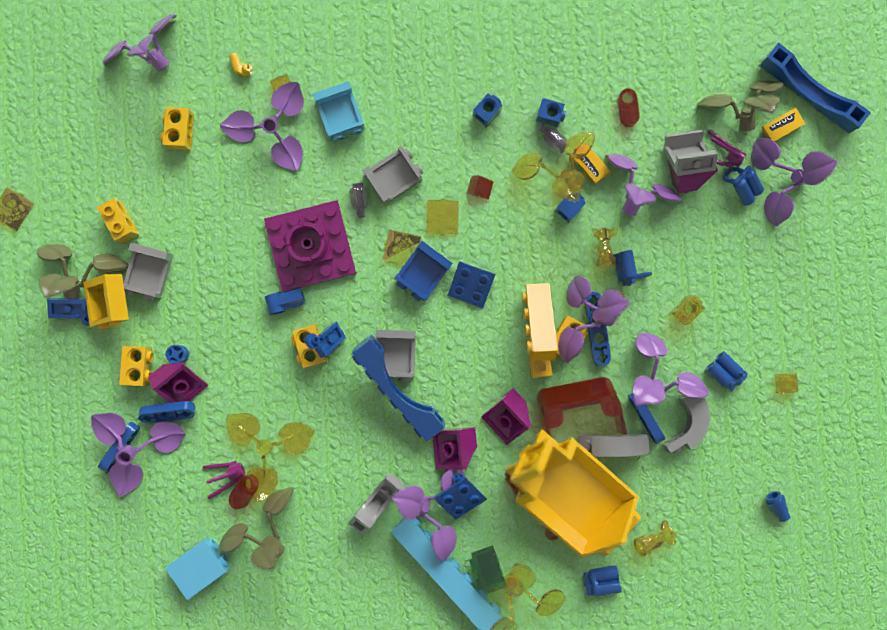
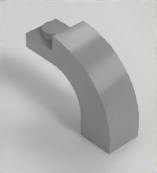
M685 396L678 398L686 411L687 423L680 434L662 444L665 451L677 453L684 448L683 445L692 450L703 440L710 422L709 407L705 398H688Z
M649 434L578 435V443L594 457H625L649 454Z
M389 473L348 524L363 536L392 501L391 497L402 490L405 485L397 477Z

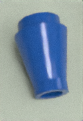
M779 491L769 493L766 496L767 506L778 517L780 522L788 521L791 516L785 496Z

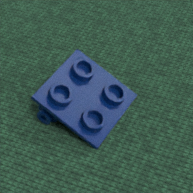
M459 261L447 296L483 308L496 274Z
M458 473L453 476L454 485L434 497V500L455 520L487 500L466 477L464 478L462 474Z

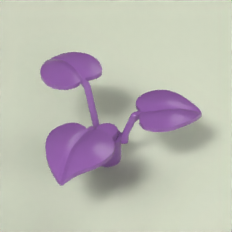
M171 14L158 21L149 32V35L133 48L126 44V40L119 42L110 49L103 59V64L106 66L107 61L114 58L121 50L128 49L130 50L127 53L128 57L139 56L148 64L151 63L160 72L169 64V61L162 54L164 51L160 48L156 36L170 19L177 18V16ZM151 40H153L157 50L155 48L150 51L147 49Z
M298 82L286 83L275 90L271 98V104L280 111L273 118H265L262 124L254 125L253 116L244 110L233 112L220 124L224 133L238 142L253 140L255 137L254 129L262 128L265 132L274 134L279 140L271 149V156L274 162L281 167L294 171L299 169L303 158L302 146L293 136H288L282 140L277 133L279 124L276 121L283 112L288 116H294L301 112L304 99Z
M768 138L757 139L754 142L751 154L752 163L757 169L767 170L772 164L793 172L791 180L794 185L783 190L781 194L771 192L765 200L764 211L769 222L778 227L791 216L794 203L792 198L785 195V193L799 188L800 185H818L822 183L833 172L839 162L838 160L823 152L813 151L808 153L803 159V169L791 168L775 162L780 156V148L776 142Z
M621 154L605 155L614 166L623 170H629L630 172L629 183L625 185L627 192L625 198L627 200L622 208L624 213L636 216L640 206L656 201L653 194H657L660 198L668 201L682 202L683 199L666 185L653 184L652 188L654 190L649 192L632 184L634 169H637L638 166L629 157Z
M575 276L567 290V302L574 308L580 307L583 303L594 309L592 317L595 323L578 326L575 329L566 327L559 338V351L563 360L569 363L582 350L584 339L582 333L578 332L579 330L600 327L601 325L612 326L616 318L630 304V301L619 292L608 289L600 296L598 301L599 307H596L585 300L591 294L589 281L582 276Z
M638 334L635 341L637 350L645 357H655V363L651 378L639 376L634 381L633 397L636 406L663 402L667 390L675 385H678V392L688 398H705L709 395L702 380L689 372L680 373L677 377L678 381H674L664 387L661 380L654 379L659 356L667 354V347L659 337L653 334Z
M99 413L91 416L93 432L101 443L112 445L118 439L117 449L119 452L116 455L117 463L110 468L109 479L119 497L133 491L143 478L142 468L137 464H131L136 453L154 442V446L158 451L163 453L172 452L179 447L186 435L185 431L175 423L168 421L159 422L150 429V434L153 438L135 449L130 445L122 446V438L120 436L126 431V423L120 415L116 413Z
M448 470L445 472L441 479L442 491L454 485L453 476L456 473L462 474L465 478L463 470ZM414 485L394 494L391 498L405 519L412 520L420 514L421 517L426 518L438 527L439 530L432 534V549L439 560H447L456 546L457 535L451 526L443 528L441 524L426 515V512L430 509L429 500H434L435 496L424 497L422 488Z

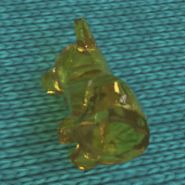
M616 227L611 230L607 228L593 229L594 237L600 242L597 250V267L616 266V258L613 256L609 243L610 239L616 236L618 232Z
M664 520L661 523L660 533L651 534L646 537L642 535L635 538V549L640 556H649L653 550L659 548L664 542L669 545L676 544V533L668 526V521Z

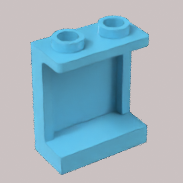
M349 81L313 94L330 141L334 140V142L343 140L344 136L349 134L357 135L365 129Z
M208 536L165 567V569L188 600L230 569V563L228 558L219 552L216 541Z

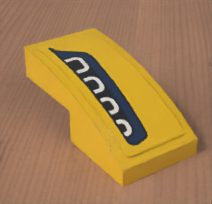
M794 108L764 125L761 129L768 139L775 142L803 126L805 122L797 109Z
M584 142L569 154L570 158L583 169V173L595 184L599 183L610 173V170Z

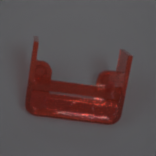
M606 377L547 387L539 390L537 393L542 429L550 436V429L559 427L563 422L562 410L600 403L602 412L605 415L614 417L617 433L627 434L620 400L611 380Z

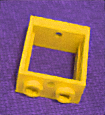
M104 274L83 282L90 327H98V330L110 329L111 327L120 326L123 321L129 320L122 274Z

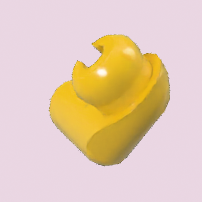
M237 53L229 55L235 73L244 77L252 74V66L250 64H242Z

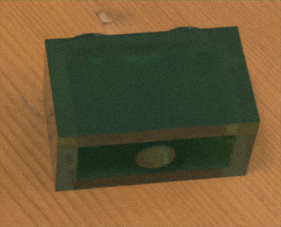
M493 545L471 553L473 559L469 561L472 570L477 571L479 578L475 580L479 590H483L486 595L507 587Z

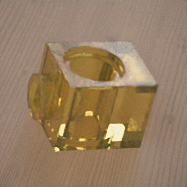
M688 295L670 313L683 325H689L705 307L697 296ZM687 304L692 306L691 314H688L685 310Z

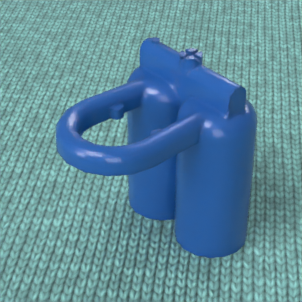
M747 166L745 170L739 167L729 168L723 173V180L733 184L743 205L752 204L755 201V196L762 194L764 191L757 173L750 166ZM736 171L740 175L734 180L733 178H727L728 174Z
M632 250L622 251L613 255L618 280L622 282L623 286H631V284L635 283V279L652 276V272L637 274Z
M725 351L721 352L715 358V361L706 368V371L731 392L737 386H740L748 376V373Z
M616 565L590 569L588 572H584V587L586 586L587 596L593 595L598 598L599 596L622 592Z

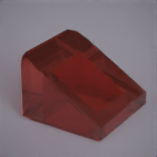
M480 175L471 176L467 194L489 200L494 181Z

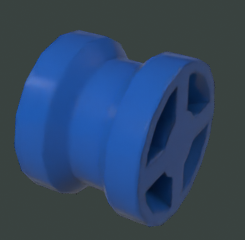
M172 345L166 350V359L170 363H185L189 358V351L183 345Z

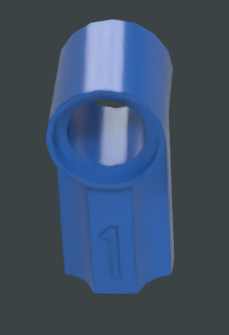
M301 288L265 296L269 315L280 314L287 309L305 305V298Z

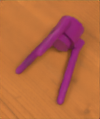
M708 130V133L714 137L711 138V141L728 151L725 158L728 162L717 160V164L731 169L733 166L739 167L746 153L734 147L713 131Z
M233 461L203 466V469L229 467L226 469L225 474L207 480V484L227 477L229 480H232L207 497L208 499L243 481L242 478L246 477V473L241 462Z

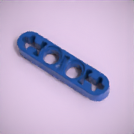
M592 292L585 300L589 303V300L594 296L599 301L601 295L597 292ZM585 305L587 325L593 324L591 322L593 312L590 313L592 308ZM601 325L600 327L588 328L593 362L598 366L609 364L611 353L607 326ZM597 333L604 336V341L601 344H597L594 341V336ZM605 346L606 349L601 350L602 355H606V359L601 363L600 360H597V356H600V351H595V347Z

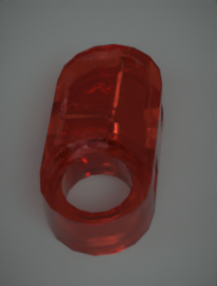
M626 88L618 96L619 116L624 126L632 127L640 118L638 99L633 89ZM624 94L631 95L632 102H624L622 96Z
M244 475L238 480L229 496V504L233 509L245 508L251 501L259 487V481L255 475ZM247 479L251 481L250 489L246 487Z

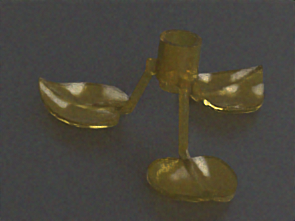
M592 132L579 133L567 140L564 152L570 155L571 170H563L560 176L544 163H540L542 156L535 152L522 156L515 163L512 173L519 179L527 180L534 177L539 172V167H542L557 178L552 186L557 196L570 201H579L585 178L580 171L575 170L573 158L580 159L589 153L594 144L595 135Z
M249 413L229 414L226 419L227 431L232 441L238 445L246 446L253 439L257 443L256 451L262 455L263 469L261 467H253L247 472L245 477V485L256 502L267 498L275 490L278 483L277 472L274 469H266V456L272 453L273 447L284 444L286 452L300 454L307 449L314 435V429L310 426L293 422L284 425L280 429L279 436L282 439L281 441L273 443L266 439L259 441L254 436L260 430L259 421L255 416Z
M514 563L512 572L507 574L502 580L506 591L505 594L508 598L510 618L503 617L499 619L490 630H517L518 626L516 622H513L515 617L511 596L519 597L525 592L538 605L535 611L540 616H549L558 611L565 602L566 597L560 590H551L542 596L541 601L537 600L527 590L536 581L535 573L526 566Z

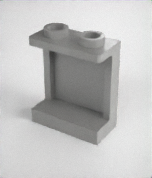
M702 130L665 135L664 153L677 176L716 170L718 153L716 150H708L703 143L704 133Z
M399 146L396 152L370 168L368 166L363 169L364 175L384 205L422 181L421 175L423 171L418 164H413L411 153L407 148L403 149L402 146Z
M130 243L128 250L132 251V255L123 283L125 293L136 295V292L142 293V298L154 300V297L161 298L173 254Z
M376 330L377 341L384 348V359L390 378L399 377L398 381H410V377L414 378L416 331Z

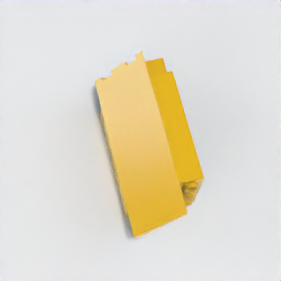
M542 429L537 434L535 443L532 446L528 444L518 455L519 461L509 465L504 470L511 476L510 481L520 488L515 501L582 558L596 553H602L605 556L615 547L624 545L627 541V534L640 521L641 515L635 511L639 496L573 438L559 444Z

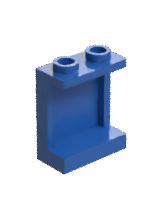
M421 241L394 278L397 281L395 284L404 291L406 288L412 291L411 296L419 302L422 299L426 301L453 263Z

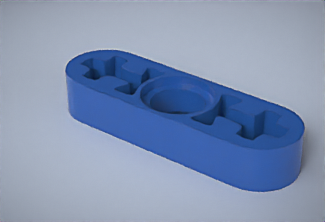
M633 393L628 395L629 401L654 443L658 444L665 440L664 434L647 405L636 406Z
M189 401L142 406L139 409L138 419L144 423L190 419L195 416L196 406Z
M130 422L126 426L125 433L120 436L122 438V446L130 445L138 434L140 427L134 422ZM118 439L98 465V468L105 473H108L110 468L117 463L116 455L119 452L117 449Z

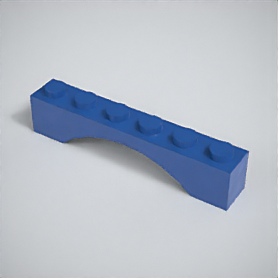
M777 43L759 64L760 67L780 82H783L789 89L847 133L860 128L871 114L869 110L857 101L838 95L818 83L803 69L795 55L780 43Z
M372 334L353 348L352 358L354 362L365 369L367 377L378 384L379 391L390 398L391 405L402 412L403 419L408 424L411 423L414 426V431L420 438L423 437L427 442L445 428V420L433 406L423 405L412 400L396 387L386 369L384 348Z

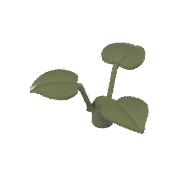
M769 80L752 83L750 89L757 91L756 95L744 100V104L751 108L742 109L741 113H739L735 101L732 100V96L726 94L707 96L698 102L697 107L724 108L732 105L736 119H739V130L752 131L755 129L756 109L773 114L780 103V98L777 96L759 95L762 92H776L783 87L784 83Z
M49 244L37 250V255L42 260H60L64 272L63 277L58 274H48L40 279V288L46 299L61 293L67 299L79 298L80 287H84L83 282L86 281L92 267L99 271L128 268V264L116 255L99 254L93 257V262L89 264L82 280L79 281L75 276H68L64 258L72 257V250L69 247L61 244Z
M293 489L278 490L272 493L264 503L263 510L268 512L267 518L274 536H267L263 542H260L251 535L245 534L248 529L246 524H236L222 537L219 545L221 550L226 553L233 552L242 544L244 538H248L259 545L251 555V563L260 569L274 570L276 558H279L284 553L285 547L279 541L280 536L277 534L271 516L278 515L283 511L289 502Z

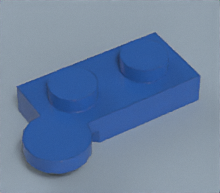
M47 299L48 318H81L84 325L90 326L86 299Z
M334 322L318 336L314 333L306 335L305 343L309 349H315L320 358H323L333 351L346 336L339 324Z

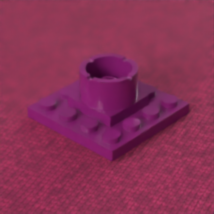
M338 200L264 218L282 292L357 274ZM310 241V246L306 247L307 242Z

